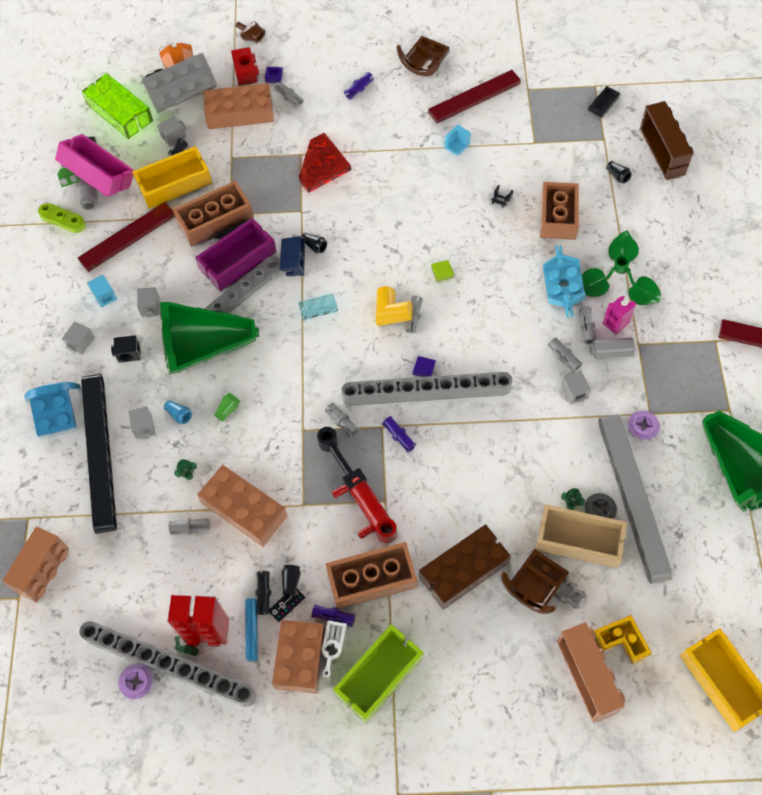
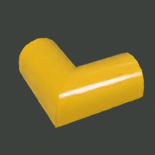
M379 287L376 297L377 326L412 320L413 304L410 301L396 303V291L392 287Z
M632 615L594 630L596 636L595 643L598 648L600 647L603 651L622 644L632 664L638 663L652 655Z

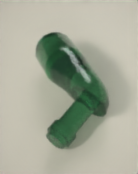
M175 636L176 647L174 649L176 651L193 656L199 654V649L190 645L180 646V637Z

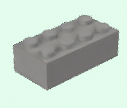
M203 52L141 79L157 113L203 94V90H211L217 87L216 80Z

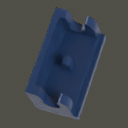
M301 237L281 239L280 270L288 271L286 276H304L305 245Z

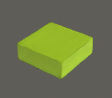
M449 260L431 264L436 282L454 278Z

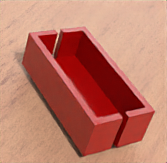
M171 595L167 622L187 645L199 646V643L207 642L208 646L220 647V644H227L229 618L216 597L195 596L193 617H191L192 596Z

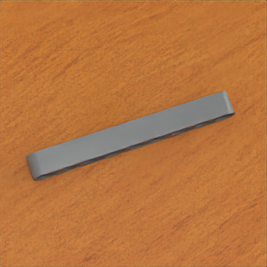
M507 372L347 382L342 386V398L345 404L355 406L504 396L511 391L512 376ZM500 382H505L507 385H501ZM485 383V384H487L488 386L484 387V386H481L480 384ZM461 385H468L469 387L463 388ZM443 386H448V387H450V388H449V389H444V388H442V387H443ZM429 387V388H431V389H430V390H424L423 388ZM409 388L411 391L406 392L404 389ZM386 390H392L393 392H391V393H386L385 391H386ZM367 391L374 392L372 394H366ZM349 392L355 393L354 395H351V396L347 395V393H349Z
M619 414L600 417L598 420L600 432L646 577L650 584L672 580L671 567L622 418Z
M88 621L80 627L79 634L81 638L90 645L134 663L144 665L149 669L237 705L248 707L255 701V692L247 683L98 623ZM95 629V634L92 637H88L89 631ZM114 636L113 643L106 645L107 639ZM133 644V649L125 653L126 646ZM151 651L152 657L149 660H144V655ZM171 659V665L168 668H163V662ZM185 667H191L190 673L187 676H182V670ZM204 675H210L209 682L201 684V678ZM223 683H230V687L226 692L220 691V686ZM242 691H250V695L246 700H240L239 696Z

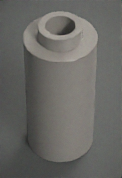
M633 338L593 340V344H590V355H593L595 359L634 356Z

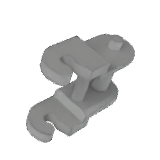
M565 579L564 583L572 588L571 594L567 598L560 597L558 593L554 596L562 603H569L572 605V608L580 609L578 604L582 598L586 599L587 596L584 591L576 588V584L573 582L569 583V580ZM574 593L579 595L575 602L571 600Z

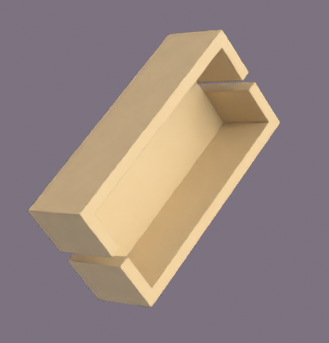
M545 504L536 550L618 568L622 561L627 522Z

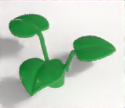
M628 230L619 234L609 246V257L615 262L614 267L611 268L606 277L604 272L597 268L588 269L582 274L584 292L587 296L598 297L604 295L610 288L606 280L616 272L618 274H628L633 285L629 289V297L637 305H649L658 303L661 300L660 289L651 278L641 276L636 282L633 280L629 264L638 256L639 247Z

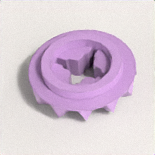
M638 411L630 416L628 431H631L633 437H638L640 440H650L654 436L656 437L660 424L654 414L648 411ZM643 420H645L644 423L646 426V429L644 431H642L641 426H639L641 425Z
M130 665L123 670L119 677V690L125 697L132 700L142 698L150 692V688L153 685V675L144 665ZM139 676V680L144 683L137 684V687L134 689V685L128 681L135 680Z

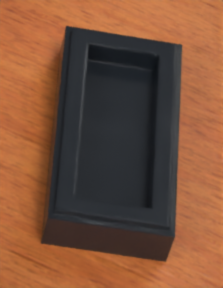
M606 86L590 104L588 111L603 118L619 99L621 93Z

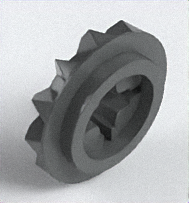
M603 493L591 495L584 505V513L614 519L617 513L615 501ZM605 505L604 514L602 512L595 514L596 506L601 507Z

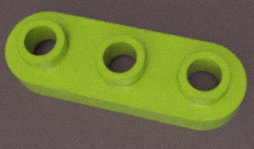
M44 203L38 208V214L42 220L73 233L82 232L86 227L85 220L81 215L54 204Z

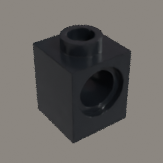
M136 335L114 338V345H111L112 356L116 357L118 363L141 360L140 342Z

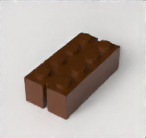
M666 101L647 105L640 125V131L665 179L669 180L686 175L693 156V148L689 146L686 135L682 133L679 122L675 120L672 114V109L668 107Z
M486 524L419 570L420 580L429 592L432 591V596L442 610L449 607L510 563L511 555L500 542L496 544L497 537Z

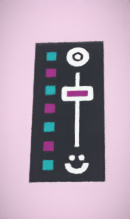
M296 588L295 596L284 595L269 609L270 614L280 622L306 597Z

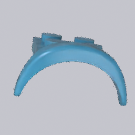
M74 382L47 384L33 388L24 394L25 401L30 400L38 437L77 428L69 390L81 389L80 384Z

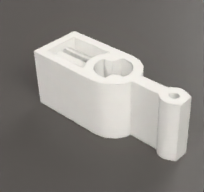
M327 622L322 645V653L327 661L326 668L322 672L326 682H331L333 664L339 662L343 655L348 630L345 623ZM335 648L337 653L334 656H330L329 649Z

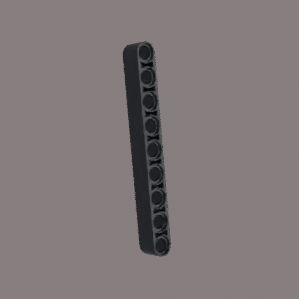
M99 373L81 377L92 524L95 534L117 530L105 385L103 376Z

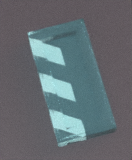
M333 293L298 302L303 320L338 312Z

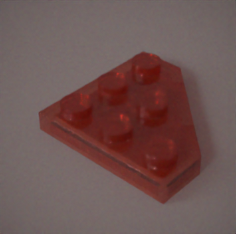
M325 132L310 140L300 171L299 182L308 193L351 170L349 162Z

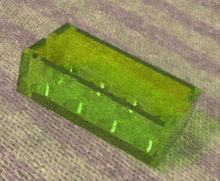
M108 73L97 79L96 84L92 83L81 91L86 104L128 140L139 132L135 117H137L141 129L153 121L149 107Z

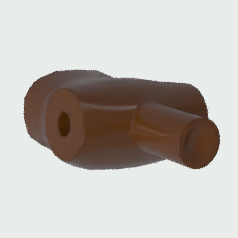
M239 21L236 23V28L242 30L240 36L244 41L259 43L265 36V29L261 28L256 21H252L248 26Z

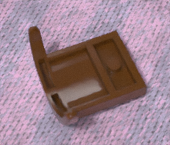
M424 36L418 39L406 56L400 45L396 47L398 57L404 67L412 73L424 77L433 75L450 51V47Z
M534 548L513 579L510 580L507 573L503 571L501 573V581L508 593L518 602L537 613L550 614L555 611L556 607L547 605L568 576L569 571Z

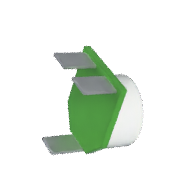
M61 165L62 168L57 174L61 188H70L80 182L78 176Z

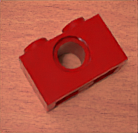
M250 47L231 50L238 86L256 83V75H259L258 66L254 65L256 63L255 53L251 54Z

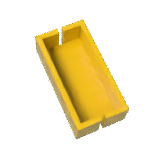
M196 146L132 171L148 209L212 184L209 169Z
M721 628L690 646L679 655L733 732L762 715V684Z

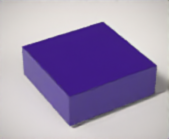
M267 66L265 83L282 82L283 67Z
M418 356L413 369V375L419 377L432 376L436 360Z

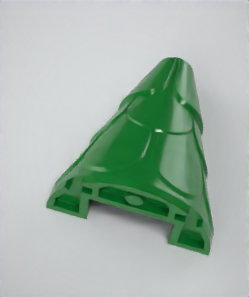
M160 302L162 341L166 367L169 369L168 374L180 373L224 353L229 354L255 342L256 338L259 337V328L255 326L253 319L225 312L218 313L199 307L194 308L173 302Z
M719 410L713 414H708L702 420V427L711 452L717 459L722 476L725 477L734 502L744 512L747 511V508L751 511L762 508V434L751 429L749 425Z

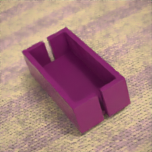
M251 218L197 255L195 259L199 270L221 292L258 266L266 258L275 254L277 250L274 239Z

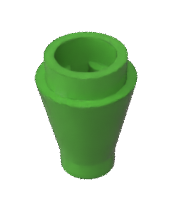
M228 392L226 396H223L214 416L223 422L239 407L238 404L241 401Z

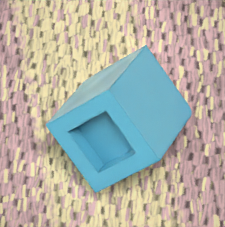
M456 125L445 136L444 148L458 156L470 145L471 132L460 125Z
M104 275L87 282L101 308L117 300L113 289Z

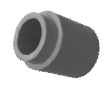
M88 183L79 187L80 204L83 209L93 210L98 203L97 189Z

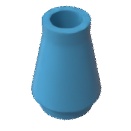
M171 400L164 404V410L178 424H186L190 421L192 412L189 407Z

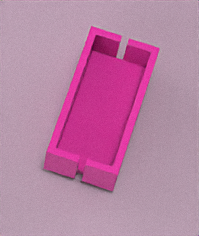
M80 134L72 137V139L69 138L59 142L55 160L86 181L90 186L96 188L103 195L110 197L118 193V191L121 192L130 188L133 179L132 171L134 170L85 135Z

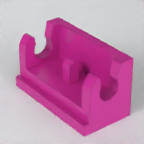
M621 296L613 303L608 304L602 323L615 335L630 323L636 307L634 301L623 306L621 302L625 296Z

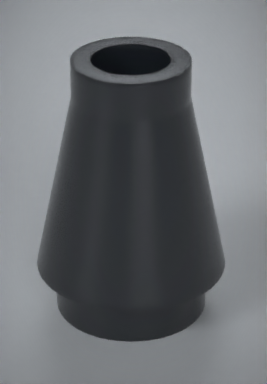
M610 161L606 166V169L618 183L625 184L632 176L630 168L614 161Z
M307 232L301 236L303 243L315 253H323L326 250L328 243L324 237Z
M284 565L283 570H281L282 595L295 596L302 573L300 566Z

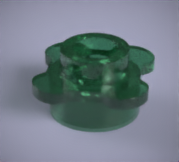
M182 459L178 462L177 470H175L174 474L176 477H184L186 480H191L197 465L195 462Z
M573 488L561 495V499L567 504L566 508L569 510H574L575 507L583 506L585 503L577 488Z

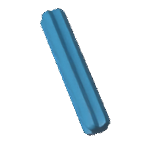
M254 598L245 600L246 660L250 662L258 660L257 601Z

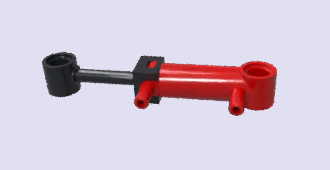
M331 427L321 428L317 433L320 449L325 452H331L346 476L342 477L343 485L332 491L333 497L338 498L348 492L357 502L370 525L357 532L360 539L375 531L382 543H392L397 537L396 523L389 517L368 485L367 478L361 469L358 468L352 471L337 448L336 431ZM327 437L332 438V439H331L330 441H328V442H327V441H323V439H325V438H327ZM384 528H390L392 530L389 534H384L382 532Z

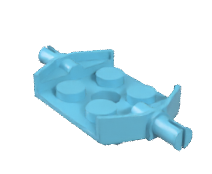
M557 245L555 246L556 256L543 264L548 303L563 307L566 317L569 318V312L570 317L574 316L573 305L584 300L586 293L583 287L580 259L564 255L563 247L559 245L558 249ZM565 281L569 285L566 287H561L559 283Z

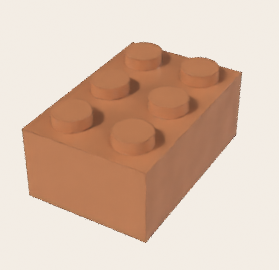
M543 182L540 238L576 240L579 228V184Z
M36 526L2 582L15 593L37 603L39 598L44 596L50 580L56 576L60 563L67 558L69 548L58 536Z
M281 620L272 686L275 690L318 693L323 654L322 645L326 631L324 624Z

